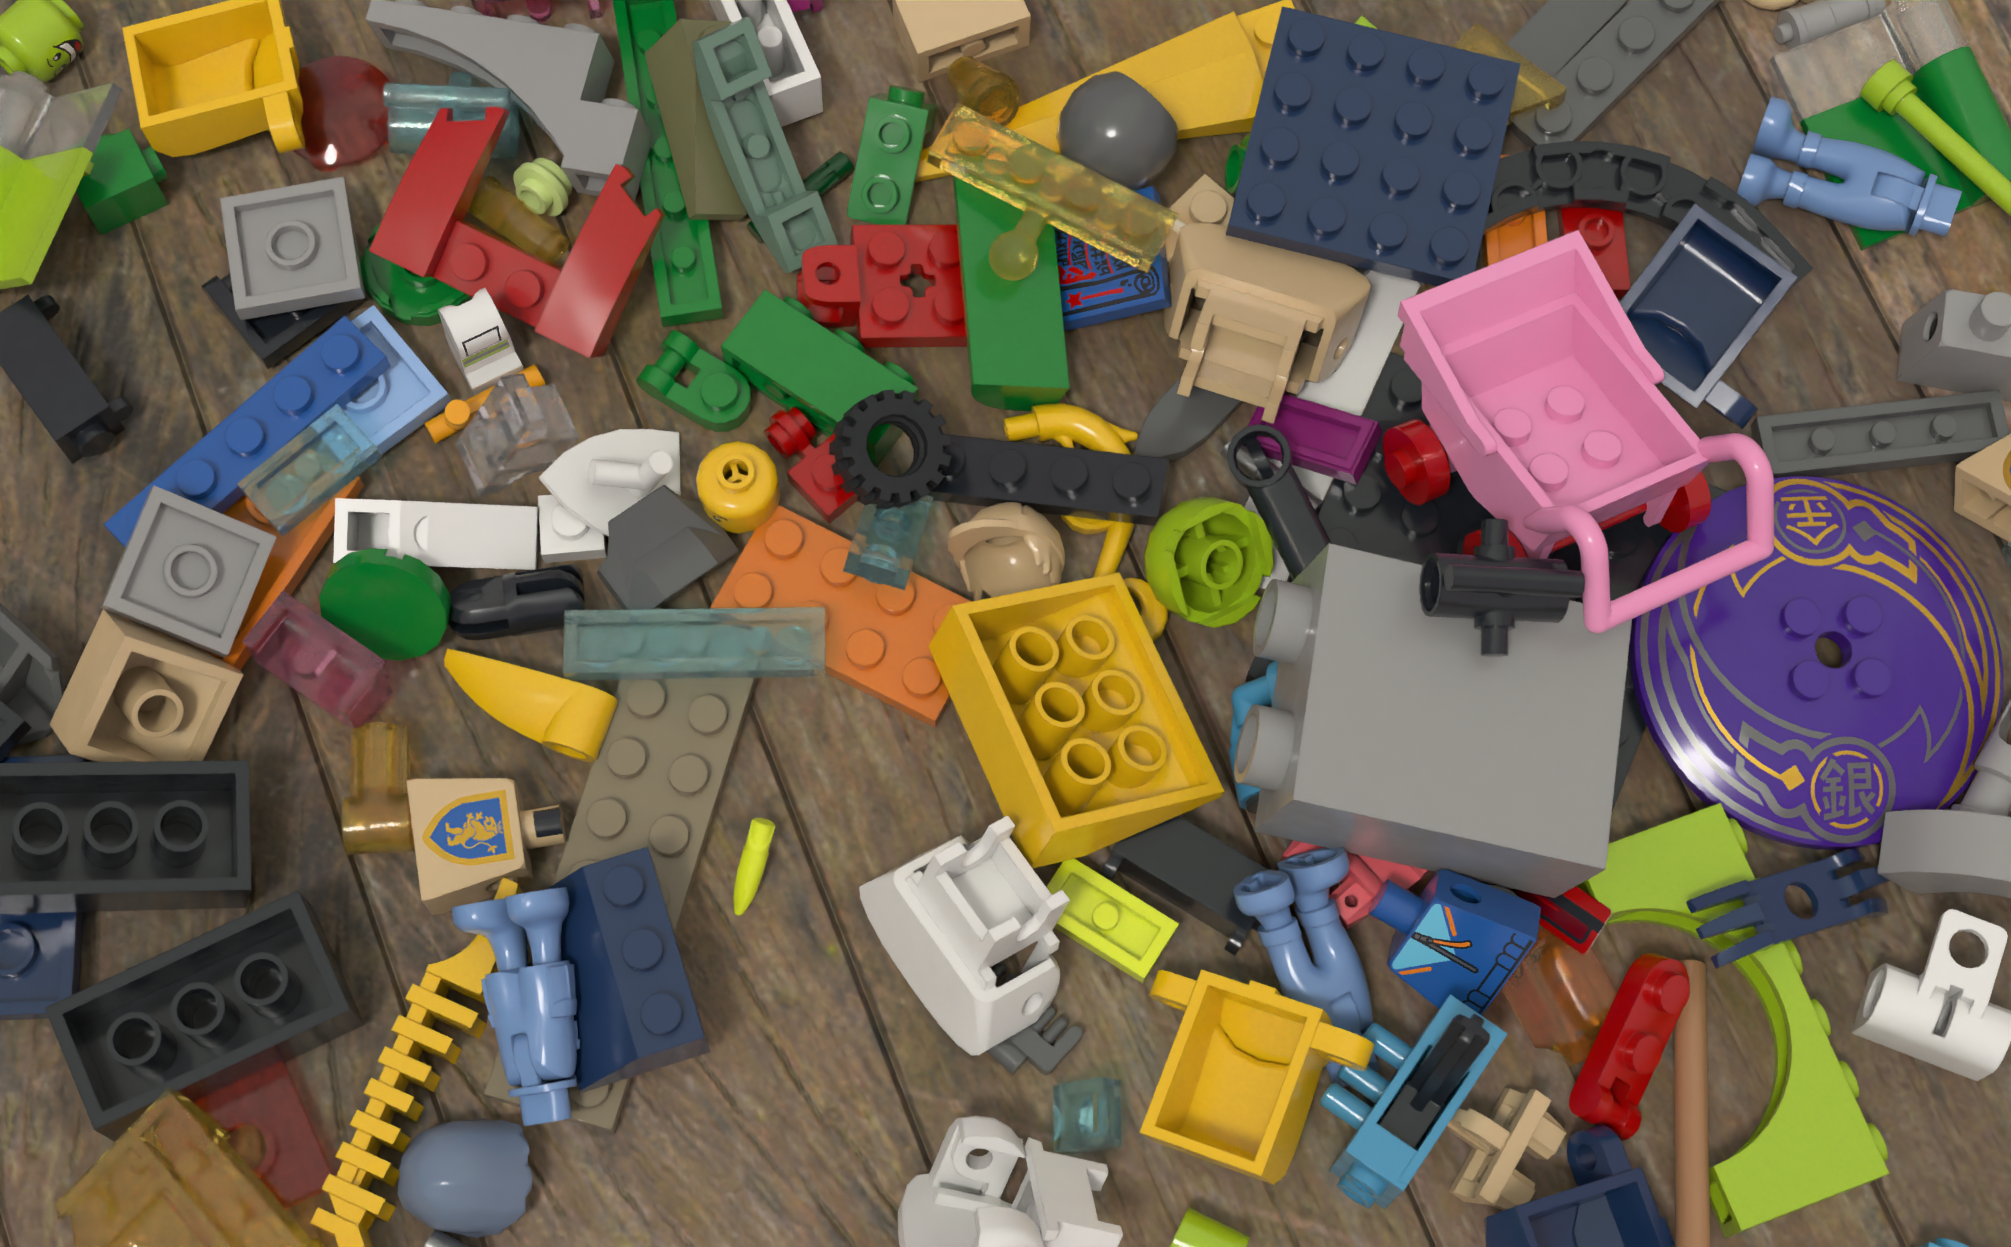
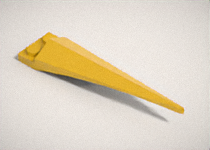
M1282 0L1238 16L1233 11L923 149L916 182L952 175L951 161L954 155L1018 160H1038L1061 156L1056 136L1059 115L1069 97L1076 88L1092 76L1114 71L1121 72L1136 81L1161 103L1178 126L1177 139L1251 132L1282 6L1295 9L1292 0Z

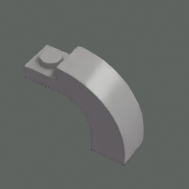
M1958 810L1886 812L1878 874L1915 894L1970 892L2011 898V817Z

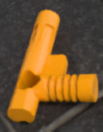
M535 364L465 401L457 399L450 401L445 407L444 413L425 422L424 425L436 444L459 430L475 424L545 387V381Z

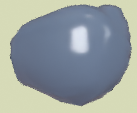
M479 1118L451 1121L420 1131L401 1157L397 1195L403 1209L431 1229L475 1238L501 1234L505 1228L519 1220L526 1212V1197L532 1189V1170L528 1165L530 1147L524 1137L521 1126L505 1120Z

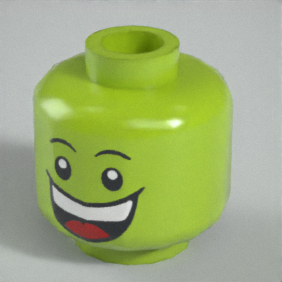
M17 0L0 15V66L18 81L26 74L35 81L48 82L82 52L84 43L80 32L85 28L84 24L63 0Z

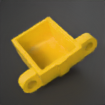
M228 0L122 28L140 127L153 150L171 157L194 155L263 131L271 132L274 144L280 154L305 148L301 125L303 100L298 81L299 60L290 27L286 24L281 0Z
M1202 969L1197 981L1169 971L1158 970L1149 996L1164 1005L1185 1013L1139 1133L1158 1144L1275 1185L1286 1175L1294 1157L1322 1068L1331 1061L1348 1068L1366 1071L1375 1044L1362 1036L1333 1026L1330 1017L1323 1009L1284 997L1276 988L1250 980L1248 985Z

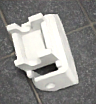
M1008 815L989 825L982 838L972 843L961 835L859 887L860 899L867 917L893 962L941 1028L958 1046L971 1056L984 1053L1034 1024L1050 1006L1060 982V968L1051 954L1058 950L1060 941L1052 930L1070 900L1063 890L1052 895L1010 838L1015 825ZM1038 941L1021 971L1023 974L997 988L995 985L997 976L990 967Z
M976 1115L956 1118L950 1125L930 1173L916 1175L907 1184L898 1210V1238L900 1247H1118L1123 1232L1119 1225L1098 1221L1091 1190L1101 1191L1108 1176L1107 1164L1043 1151L1042 1142L1029 1137L1024 1146L1023 1139L1018 1138L1008 1125L995 1118ZM978 1148L989 1151L984 1156H974L969 1153ZM1018 1157L1026 1158L1028 1170L1013 1204L1002 1201L1000 1197Z

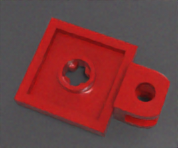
M957 224L852 225L850 245L816 246L803 253L801 258L802 271L797 275L796 279L797 301L802 303L812 313L814 321L821 326L854 327L856 321L857 339L863 348L967 347ZM910 274L921 275L923 279L928 280L931 286L926 287L923 297H914L912 289L907 286H901L900 280L908 279Z

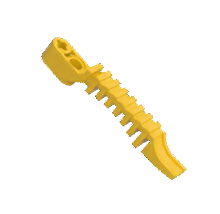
M502 877L494 900L505 899L507 896L522 894L523 892L517 883ZM477 935L466 948L453 957L428 964L420 986L412 983L405 997V1000L411 1006L406 1018L398 1015L391 1029L397 1036L392 1049L385 1046L377 1060L383 1067L382 1073L378 1080L370 1078L363 1092L370 1099L364 1112L357 1109L349 1124L356 1130L350 1144L343 1141L335 1156L342 1162L336 1176L328 1174L321 1188L330 1195L336 1215L317 1207L310 1221L315 1227L335 1236L338 1247H373L368 1231L375 1217L389 1223L396 1208L386 1202L384 1198L367 1191L373 1178L394 1187L399 1177L398 1169L391 1166L390 1162L376 1155L381 1144L404 1153L411 1139L403 1134L400 1128L390 1124L395 1112L417 1122L424 1106L414 1100L413 1096L404 1093L408 1082L410 1081L434 1092L441 1079L440 1076L430 1070L431 1066L418 1061L422 1050L454 1065L462 1049L452 1043V1038L432 1030L435 1020L478 1039L481 1038L487 1024L477 1017L478 1013L445 997L450 989L486 1005L481 980L485 979L486 974L496 973L498 970L493 949L488 939L482 935Z

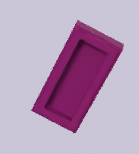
M1287 394L1283 395L1274 424L1261 420L1265 408L1257 406L1247 426L1256 424L1268 425L1280 431L1288 441L1293 458L1292 465L1355 485L1358 484L1382 434L1381 427L1377 421ZM1256 437L1266 457L1282 461L1281 448L1275 440L1269 437Z

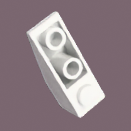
M335 498L333 563H336L348 553L368 548L388 549L386 556H394L401 560L404 554L421 560L428 567L537 569L539 508L531 506Z

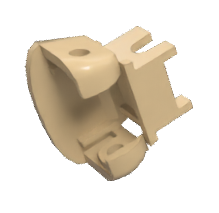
M1188 223L1180 227L1168 272L1172 307L1163 308L1166 333L1169 337L1180 341L1178 357L1188 360L1177 394L1189 397L1193 386L1263 407L1265 410L1261 420L1274 424L1285 391L1298 394L1303 388L1304 381L1319 383L1327 379L1345 358L1354 341L1371 285L1367 277L1346 264L1226 235L1228 226L1212 223ZM1194 293L1196 297L1206 299L1201 311L1190 308ZM1321 328L1324 329L1319 347L1301 343L1297 354L1304 330L1316 334Z

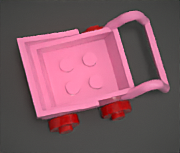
M1579 230L1400 301L1397 316L1404 323L1400 347L1405 352L1403 359L1421 380L1422 411L1428 419L1430 426L1421 420L1412 419L1385 432L1383 454L1385 469L1389 479L1405 499L1414 505H1423L1445 495L1450 487V473L1458 471L1467 489L1476 501L1496 519L1508 520V545L1515 547V557L1547 559L1550 553L1576 542L1580 550L1581 571L1585 579L1582 594L1584 625L1590 632H1605L1764 560L1773 553L1774 476L1765 452L1753 439L1740 433L1707 436L1699 439L1655 386V384L1664 380L1663 369L1645 349ZM1730 460L1738 462L1746 477L1747 540L1610 602L1609 554L1602 530L1645 512L1643 521L1647 527L1659 523L1670 532L1681 533L1707 520L1711 510L1710 491L1702 470L1709 463ZM1481 529L1465 537L1463 554L1474 555V547L1481 545Z

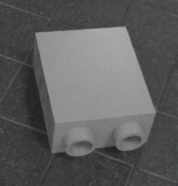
M1329 543L1292 582L1272 579L1262 596L1253 633L1254 655L1278 662L1272 708L1258 704L1251 706L1240 731L1234 763V776L1237 783L1260 788L1254 832L1326 848L1343 847L1349 853L1434 872L1448 869L1479 882L1552 898L1558 897L1606 870L1632 619L1605 632L1593 633L1584 625L1583 603L1570 600L1567 612L1559 623L1515 621V629L1508 630V656L1488 657L1481 656V630L1474 629V619L1429 617L1424 614L1419 594L1422 565Z

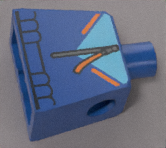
M1442 869L1435 873L1420 896L1387 879L1374 897L1368 914L1396 929L1392 937L1387 965L1393 973L1438 1009L1451 994L1482 1016L1537 941L1541 907L1448 869Z

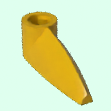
M447 648L444 658L445 668L464 692L489 715L516 732L564 756L593 763V760L597 761L618 704V700L614 696L579 682Z

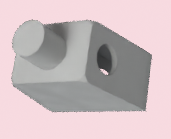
M1955 289L1942 291L1902 324L1896 381L1960 393L1999 390L2001 399L2011 402V296L2004 292H1992L1983 295Z

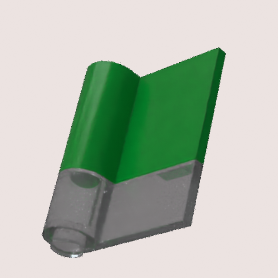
M1891 0L1892 3L1877 17L1772 56L1769 60L1805 135L1810 130L1822 134V137L1857 142L1887 151L1925 171L1924 181L1930 173L1938 175L1937 184L1962 191L1955 214L1991 201L1990 197L1898 113L1891 116L1885 110L1877 112L1860 96L1863 86L1870 77L1885 63L1895 59L1913 75L1911 83L1917 87L1915 95L2011 182V128L1948 0ZM1823 172L1827 181L1834 183L1844 182L1839 177ZM1849 225L1861 251L1906 234L1905 231H1881Z

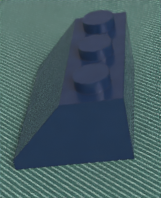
M648 846L583 866L547 888L566 887L569 895V911L562 923L561 961L569 960L570 964H574L577 1011L576 1015H574V1021H577L578 1039L580 1040V1049H577L575 1075L580 1092L583 1093L711 1052L656 867Z

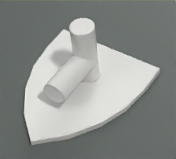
M619 429L590 437L565 451L539 476V480L562 507L590 528L609 537L608 522L662 485H666L681 496L679 432L654 429Z

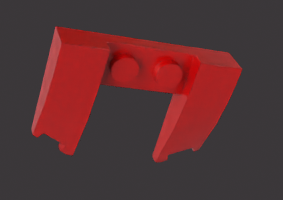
M498 106L486 107L485 120L453 121V108H440L406 169L369 251L423 278L433 277L472 297L478 290L485 287L497 309L535 327L534 332L587 358L604 356L665 214L660 208H656L645 216L624 189L635 178V175L628 167L622 164H615L563 268L464 221L510 110Z

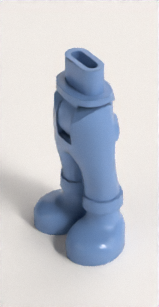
M1771 96L1737 194L1747 200L1753 207L1758 206L1764 200L1780 198L1784 199L1782 205L1792 209L1800 208L1861 228L1881 231H1905L1908 235L1916 237L1920 229L1946 237L1962 191L1937 184L1938 175L1930 173L1924 181L1925 171L1887 151L1857 142L1822 137V134L1810 130L1805 135L1793 125L1790 104L1786 100ZM1771 159L1797 163L1796 166L1807 169L1813 168L1839 177L1844 182L1834 183L1810 177L1808 174L1796 170L1792 173L1777 167Z
M1325 847L1300 853L1278 862L1279 871H1259L1239 882L1233 889L1237 907L1243 914L1255 916L1261 923L1258 926V934L1262 946L1266 947L1284 997L1323 1009L1330 1017L1333 1026L1363 1037L1369 1026L1374 1023L1369 986L1355 946L1339 919L1340 913L1334 898H1329V887L1340 882L1349 872L1350 861L1343 847ZM1293 901L1297 906L1294 909L1295 913L1298 917L1300 925L1304 928V931L1306 933L1307 939L1312 950L1314 958L1313 964L1309 958L1305 945L1302 941V933L1300 931L1296 917L1291 916L1289 905L1292 904ZM1372 1053L1368 1066L1377 1071L1379 1064L1376 1055ZM1329 1061L1326 1069L1331 1083H1337L1341 1087L1348 1086V1084L1338 1078V1072L1342 1065Z

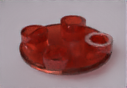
M333 56L311 62L299 70L298 81L303 100L301 125L305 148L294 150L293 152L308 160L315 169L330 172L340 166L356 163L369 157L384 144L391 142L395 138L399 126L397 122V97L392 84L377 67L358 58Z

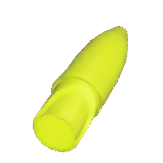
M764 818L752 819L739 861L733 891L734 913L738 916L742 915L752 903L760 885L769 855V848L776 826L772 821Z

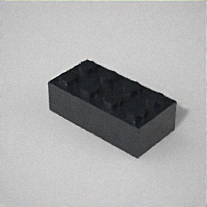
M249 760L0 763V914L246 908L251 893Z
M298 890L45 1007L93 1129L115 1143L365 1025L315 909Z

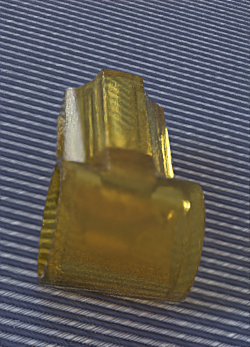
M388 722L364 723L363 726L352 728L350 797H345L342 806V836L346 854L415 852L406 780H410V731L408 727Z

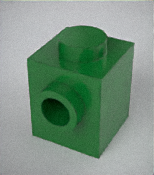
M129 128L117 134L100 136L86 147V149L93 153L90 162L94 166L90 175L82 177L76 192L101 235L169 205L158 184L169 177L156 151L153 150L151 145L140 149Z

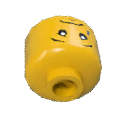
M740 441L721 444L711 450L699 465L696 485L700 504L707 515L719 524L724 531L737 534L755 531L757 527L767 522L776 511L781 496L776 466L769 455L754 444Z

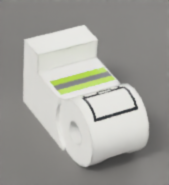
M485 287L478 290L472 300L459 306H444L438 309L449 348L473 395L524 369L515 352L511 337Z

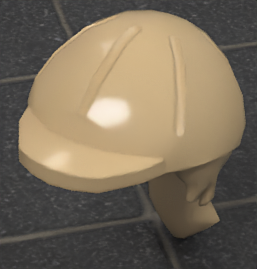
M1004 502L987 507L975 513L967 522L952 528L947 533L948 551L953 555L956 565L960 568L968 592H973L974 601L981 600L982 591L992 598L1060 584L1065 565V551L1059 532L1043 515L1027 505L1022 506L1021 503Z

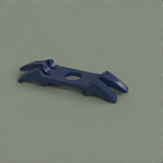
M1848 849L1814 863L1749 882L1744 880L1688 900L1686 904L1690 913L1703 911L1737 900H1742L1745 905L1696 928L1700 939H1705L1744 928L1755 927L1757 935L1711 957L1715 969L1753 953L1767 950L1780 943L1838 925L1840 927L1865 918L1882 917L1889 914L1886 899L1869 898L1851 906L1848 898L1885 884L1890 880L1878 874V867L1861 869L1850 875L1838 878L1835 871L1858 864L1867 859L1859 849ZM1787 886H1797L1807 893L1813 908L1809 919H1801L1790 911L1785 901Z

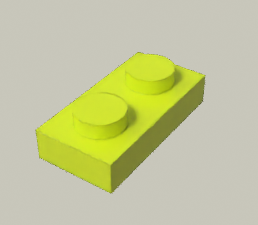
M1076 859L1063 861L1046 887L1052 895L1063 890L1070 900L1054 928L1142 984L1179 926V923Z

